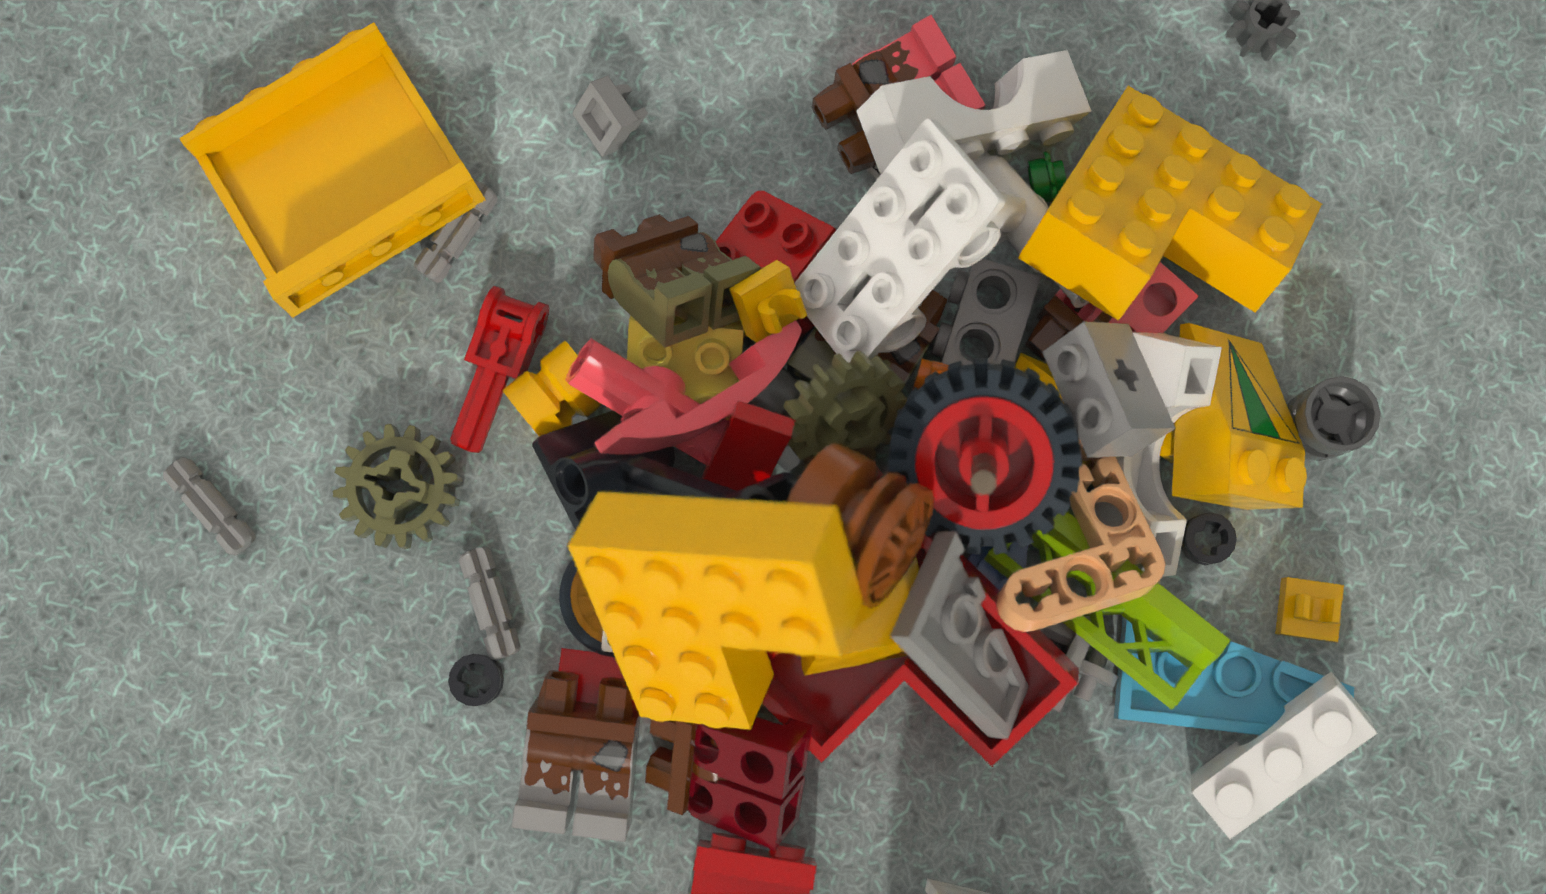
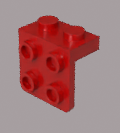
M760 190L754 192L715 242L720 251L730 259L734 260L747 256L760 266V270L776 260L780 261L790 268L795 283L836 232V229L791 204ZM807 316L796 320L802 329L796 346L806 333L814 327V324Z
M712 833L711 841L699 840L693 869L694 877L691 894H810V890H813L817 865L815 858L805 857L806 848L781 843L775 851L746 847L747 839L725 833Z

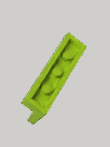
M1066 512L1064 517L1058 513L1054 518L1055 527L1046 535L1040 530L1032 534L1033 543L1031 544L1039 550L1041 563L1090 549L1077 519L1069 512ZM993 548L984 558L986 562L1008 579L1017 571L1025 569L1005 553L994 554ZM1127 559L1118 570L1111 572L1112 580H1114L1120 573L1136 570L1141 575L1144 571L1135 564H1131ZM1079 570L1067 573L1066 578H1075L1085 586L1087 597L1095 595V583L1088 574ZM1159 583L1147 594L1139 598L1062 622L1171 710L1179 704L1202 671L1221 655L1231 641ZM1050 586L1043 594L1031 598L1039 603L1044 597L1052 595ZM1103 615H1121L1132 623L1135 642L1117 643L1109 637L1105 631ZM1084 616H1090L1091 622ZM1147 636L1153 641L1148 642ZM1168 652L1187 667L1173 687L1154 673L1150 653ZM1132 654H1138V659Z

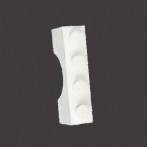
M1068 50L1023 58L995 83V100L991 110L973 109L958 103L942 91L931 76L882 85L856 112L879 173L882 174L925 119L937 120L967 156L974 160L985 151L993 149L997 150L998 155L1009 154L1025 147L1030 141L1041 139L1043 145L1060 142L1074 133L1073 125L1089 114L1091 108Z
M1133 332L1173 424L1182 415L1193 409L1210 406L1222 347L1165 333ZM1166 435L1133 456L1116 457L1163 554L1165 571L1162 577L1176 575L1187 521L1169 501L1161 482L1159 458ZM1107 502L1095 504L1096 516L1102 523L1111 527L1122 525L1123 518L1117 507ZM1141 563L1135 564L1142 571H1145Z

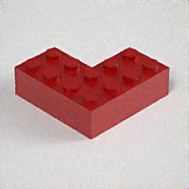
M935 532L930 538L926 535L923 538L921 547L916 555L919 570L936 535ZM961 554L959 559L967 576L978 577L986 594L981 606L992 629L1003 630L1029 686L1008 739L988 737L909 655L804 675L801 655L766 650L774 675L762 704L783 725L790 718L811 724L812 731L809 751L822 763L905 681L992 767L1079 683V668L1040 629L1023 632L1007 625L998 614L996 601L1000 590Z

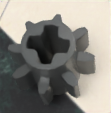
M1237 0L1229 12L1238 21L1231 25L1226 32V37L1236 38L1238 44L1242 47L1240 50V56L1242 57L1249 52L1261 53L1262 58L1265 61H1269L1276 53L1277 45L1282 48H1288L1297 36L1287 27L1294 23L1300 12L1298 10H1291L1286 0H1248V3L1243 0ZM1260 19L1268 24L1266 28L1258 24Z

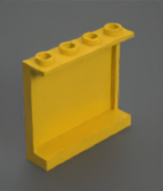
M374 22L363 29L347 33L338 44L314 58L300 61L292 68L291 72L266 87H259L250 91L241 102L217 116H210L201 120L194 130L179 138L186 149L198 160L267 278L263 283L271 297L292 318L442 228L445 224L470 211L477 204L486 201Z

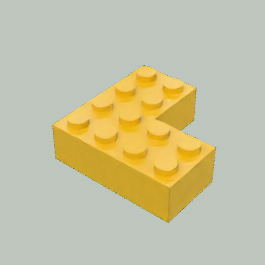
M1128 85L1018 256V259L1118 321L1148 282L1162 256L1256 313L1291 271L1322 203L1309 196L1301 187L1289 184L1261 167L1252 157L1238 153L1212 137L1201 126L1189 123L1163 107L1155 98L1142 94Z
M598 492L568 544L640 717L660 722L671 720L704 724L712 728L731 727L751 730L774 675L766 650L795 653L803 656L819 655L841 658L863 602L837 506Z

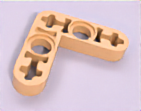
M1080 439L1082 461L1092 460L1095 466L1091 471L1085 464L1079 467L1080 482L1077 492L1071 493L1070 503L1090 549L1021 569L1011 575L998 593L996 604L1000 617L1013 629L1023 632L1035 631L1139 598L1147 594L1164 575L1165 560L1116 457L1087 458ZM1092 483L1094 490L1089 493L1086 490ZM1107 502L1117 507L1123 518L1122 525L1111 527L1102 523L1096 516L1095 504ZM1127 559L1131 564L1141 563L1145 569L1141 575L1136 570H1130L1120 573L1112 580L1111 572L1118 570ZM1079 570L1088 574L1095 583V595L1092 597H1082L1074 593L1068 586L1067 573ZM1050 586L1052 595L1044 597L1034 610H1032L1029 604L1019 605L1015 600L1021 590L1026 597H1033L1043 594Z

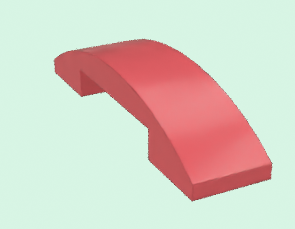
M795 320L783 327V331L778 334H771L751 346L729 363L739 382L676 419L663 398L618 424L594 444L599 452L603 454H639L675 446L706 432L730 416L737 401L749 403L772 382L791 356L801 334V327Z

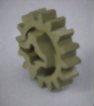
M856 351L850 363H848L840 353L835 354L831 368L824 370L819 364L812 367L815 378L810 383L797 381L794 386L801 393L800 397L785 401L783 406L791 417L789 418L795 420L792 437L788 442V446L798 459L803 460L807 466L820 451L831 443L842 444L871 460L876 459L874 448L880 443L890 444L891 436L888 431L891 427H894L898 415L897 410L902 409L906 404L907 397L901 392L905 384L879 356L876 355L869 360L862 351Z
M385 424L384 438L380 440L369 431L362 433L366 447L360 451L348 446L345 452L353 460L351 466L336 467L334 472L346 479L345 487H340L333 491V497L349 502V505L339 513L341 519L348 522L359 519L360 521L356 525L354 534L364 539L375 530V545L387 548L393 536H395L398 546L403 549L411 548L413 534H416L423 541L430 542L433 540L429 527L435 522L448 527L451 523L447 516L442 513L444 507L460 505V500L449 494V487L462 483V478L458 474L446 472V468L456 460L455 457L448 451L436 455L435 453L441 441L431 434L420 443V429L412 425L408 426L403 437H400L397 427L392 424ZM390 452L388 460L374 468L369 467L378 457ZM420 455L427 461L432 470L434 485L425 482L419 472L422 462L419 460ZM401 478L408 482L410 486L419 490V492L407 491L406 493L397 492L393 494L386 487L376 482L378 480L389 482V480L399 481ZM362 489L369 490L375 501L373 513L376 514L375 517L369 512L364 503ZM420 505L427 506L418 517L404 523L406 514Z

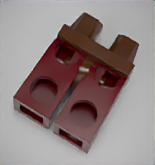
M756 717L751 730L731 727L712 728L704 724L671 720L660 722L651 719L650 733L655 737L674 744L673 750L660 746L650 756L646 766L645 782L669 792L667 810L682 816L688 810L693 817L775 851L799 821L805 776L802 774L806 771L812 725L790 718L783 726Z

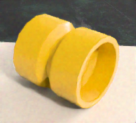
M565 340L540 359L541 370L537 374L525 371L502 390L538 436L573 425V417L580 415L587 418L603 405L565 381L570 366L578 356Z

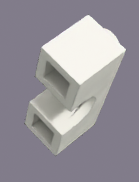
M1332 671L1284 706L1285 712L1281 718L1259 737L1244 745H1240L1238 741L1234 742L1191 775V793L1229 839H1232L1377 734L1370 717Z

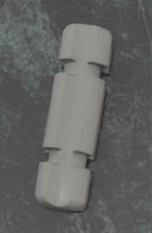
M474 180L486 201L477 204L470 211L438 229L430 239L434 243L430 249L424 247L415 260L414 267L429 280L437 283L444 280L453 267L449 264L452 257L455 259L459 258L482 225V222L479 221L481 215L488 216L497 203L498 197L494 191L483 183Z
M185 457L179 458L163 472V479L174 492L183 493L181 500L209 533L218 534L215 540L228 554L236 556L245 551L255 541V533L244 520H236L238 513L209 480L201 479L203 472L192 460Z
M488 547L467 551L460 556L459 563L464 579L470 578L471 584L467 589L480 631L486 630L487 637L483 641L488 657L492 660H498L514 655L520 651L521 645L516 629H510L508 622L513 619L499 576L494 577L492 572L496 568L492 552Z

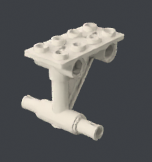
M925 119L796 280L795 286L801 294L807 317L836 354L840 353L848 363H850L856 351H862L869 360L879 352L897 351L912 342L925 327L927 320L918 306L950 269L954 267H969L977 263L996 245L1005 240H1008L1020 254L1047 212L1048 205L1041 196L1030 188L1006 159L997 155L991 156L985 151L980 157L971 160L937 120ZM1056 282L1071 300L1074 307H1083L1089 303Z

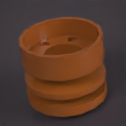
M831 443L820 451L804 470L793 488L787 503L837 506L863 597L862 605L870 609L879 606L891 594L913 563L932 516L934 496L932 490L920 484H910L907 486L905 477L897 472L887 473L877 481L878 468L875 461L842 444Z

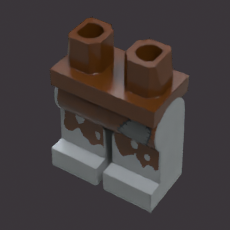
M550 670L544 678L539 696L528 711L523 765L518 800L514 807L512 828L565 834L573 816L578 771H581L572 835L625 842L632 821L638 728L640 725V715L638 710L634 709L635 703L625 679L602 678L599 684L598 702L594 704L576 701L579 675L573 672Z

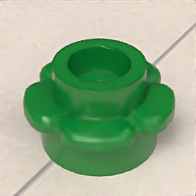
M1045 151L1043 152V158L1027 161L1030 188L1041 196L1046 203L1050 202L1052 204L1067 179L1063 161L1051 162L1049 152Z

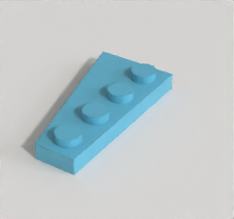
M1122 616L1120 643H1133L1135 638L1132 623ZM1147 636L1148 642L1153 641ZM1230 641L1221 655L1202 671L1179 704L1172 710L1118 667L1114 719L1261 735L1281 718L1285 712L1284 706L1324 676L1286 661H1279ZM1168 652L1150 653L1154 673L1173 687L1187 667ZM1132 654L1138 659V654ZM1342 683L1354 698L1355 687Z

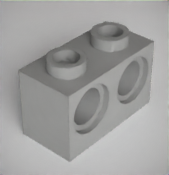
M981 259L971 265L968 272L958 269L948 298V302L957 304L952 324L941 322L931 354L941 357L939 362L947 365L961 361L963 366L974 364V362L967 360L962 355L960 341L966 338H976L982 341L987 348L988 363L1001 364L1002 359L1015 362L1041 277L987 259ZM983 286L997 288L1003 295L1004 306L999 309L984 307L977 298V289Z

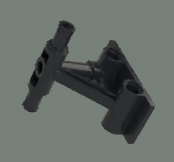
M613 410L541 435L532 443L533 449L575 531L598 492L787 503L793 488L803 474L778 473L736 491L673 468L675 461L673 446L639 454L617 455L600 453L594 443L621 423L622 415Z

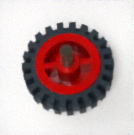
M988 357L974 358V364L964 366L961 361L949 364L947 371L938 374L937 371L933 372L925 378L924 384L919 389L916 387L908 395L903 409L900 408L895 420L889 444L888 473L897 472L903 475L907 486L910 484H920L932 490L934 505L925 533L929 538L934 532H957L961 543L967 545V553L980 555L981 546H993L994 554L1007 553V544L1018 541L1020 548H1023L1033 543L1032 534L1040 530L1046 535L1055 527L1054 518L1059 513L1064 517L1071 506L1070 496L1072 492H1077L1080 482L1079 467H1082L1078 431L1073 420V414L1068 404H1064L1060 399L1059 391L1050 382L1047 385L1040 380L1039 373L1028 367L1024 372L1015 368V362L1002 359L1001 364L988 363Z

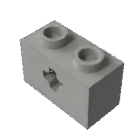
M1084 321L1043 351L1063 402L1068 404L1073 414L1078 437L1087 458L1133 456L1175 429L1129 324Z

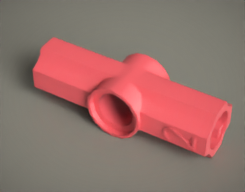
M592 338L581 348L575 361L570 366L565 379L572 387L622 415L621 423L663 398L676 419L700 405V403L685 395V383L674 371L659 366H650L642 369ZM724 419L706 432L674 447L701 463L708 465L728 420Z

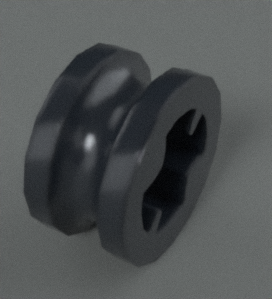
M1210 512L1195 516L1186 522L1181 550L1188 559L1196 564L1210 565L1220 563L1230 557L1235 549L1237 541L1235 528L1227 518L1220 514ZM1206 524L1214 526V529L1211 531L1212 534L1219 532L1221 536V545L1211 547L1210 555L1204 554L1201 551L1204 545L1196 546L1194 540L1195 533L1204 531Z
M470 654L460 658L451 668L448 679L450 692L455 699L469 706H481L492 702L499 696L504 683L503 671L497 661L490 659L487 655ZM475 663L484 665L483 675L491 679V686L487 692L485 689H478L479 697L468 694L469 684L462 681V674L466 668L468 671H475Z

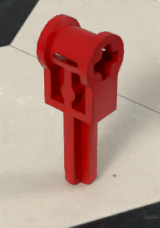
M493 286L489 290L481 306L477 326L464 358L468 363L477 366L450 438L454 446L472 453H480L482 451L503 396L502 390L506 387L509 378L515 380L529 369L535 350L541 341L549 317L548 304L538 302L536 305H532L512 298L505 294L504 288ZM508 315V316H511V317L520 319V320H522V322H517V321L508 319V318H506L505 316Z

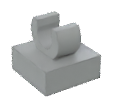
M608 75L590 82L572 112L602 157L619 150L629 134L638 129L648 114L645 108L632 111L626 102L627 97L632 91L631 87L627 84L615 86Z

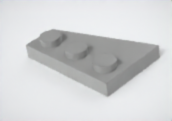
M937 532L890 637L988 737L1008 739L1029 686L1003 630L992 629L981 603L985 599L986 594L978 577H968L962 566L959 556L965 549L957 532Z

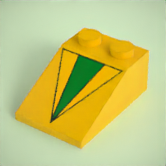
M1192 323L1180 324L1179 337L1222 347L1210 406L1193 409L1175 421L1172 496L1246 510L1303 508V492L1307 480L1305 449L1263 344Z

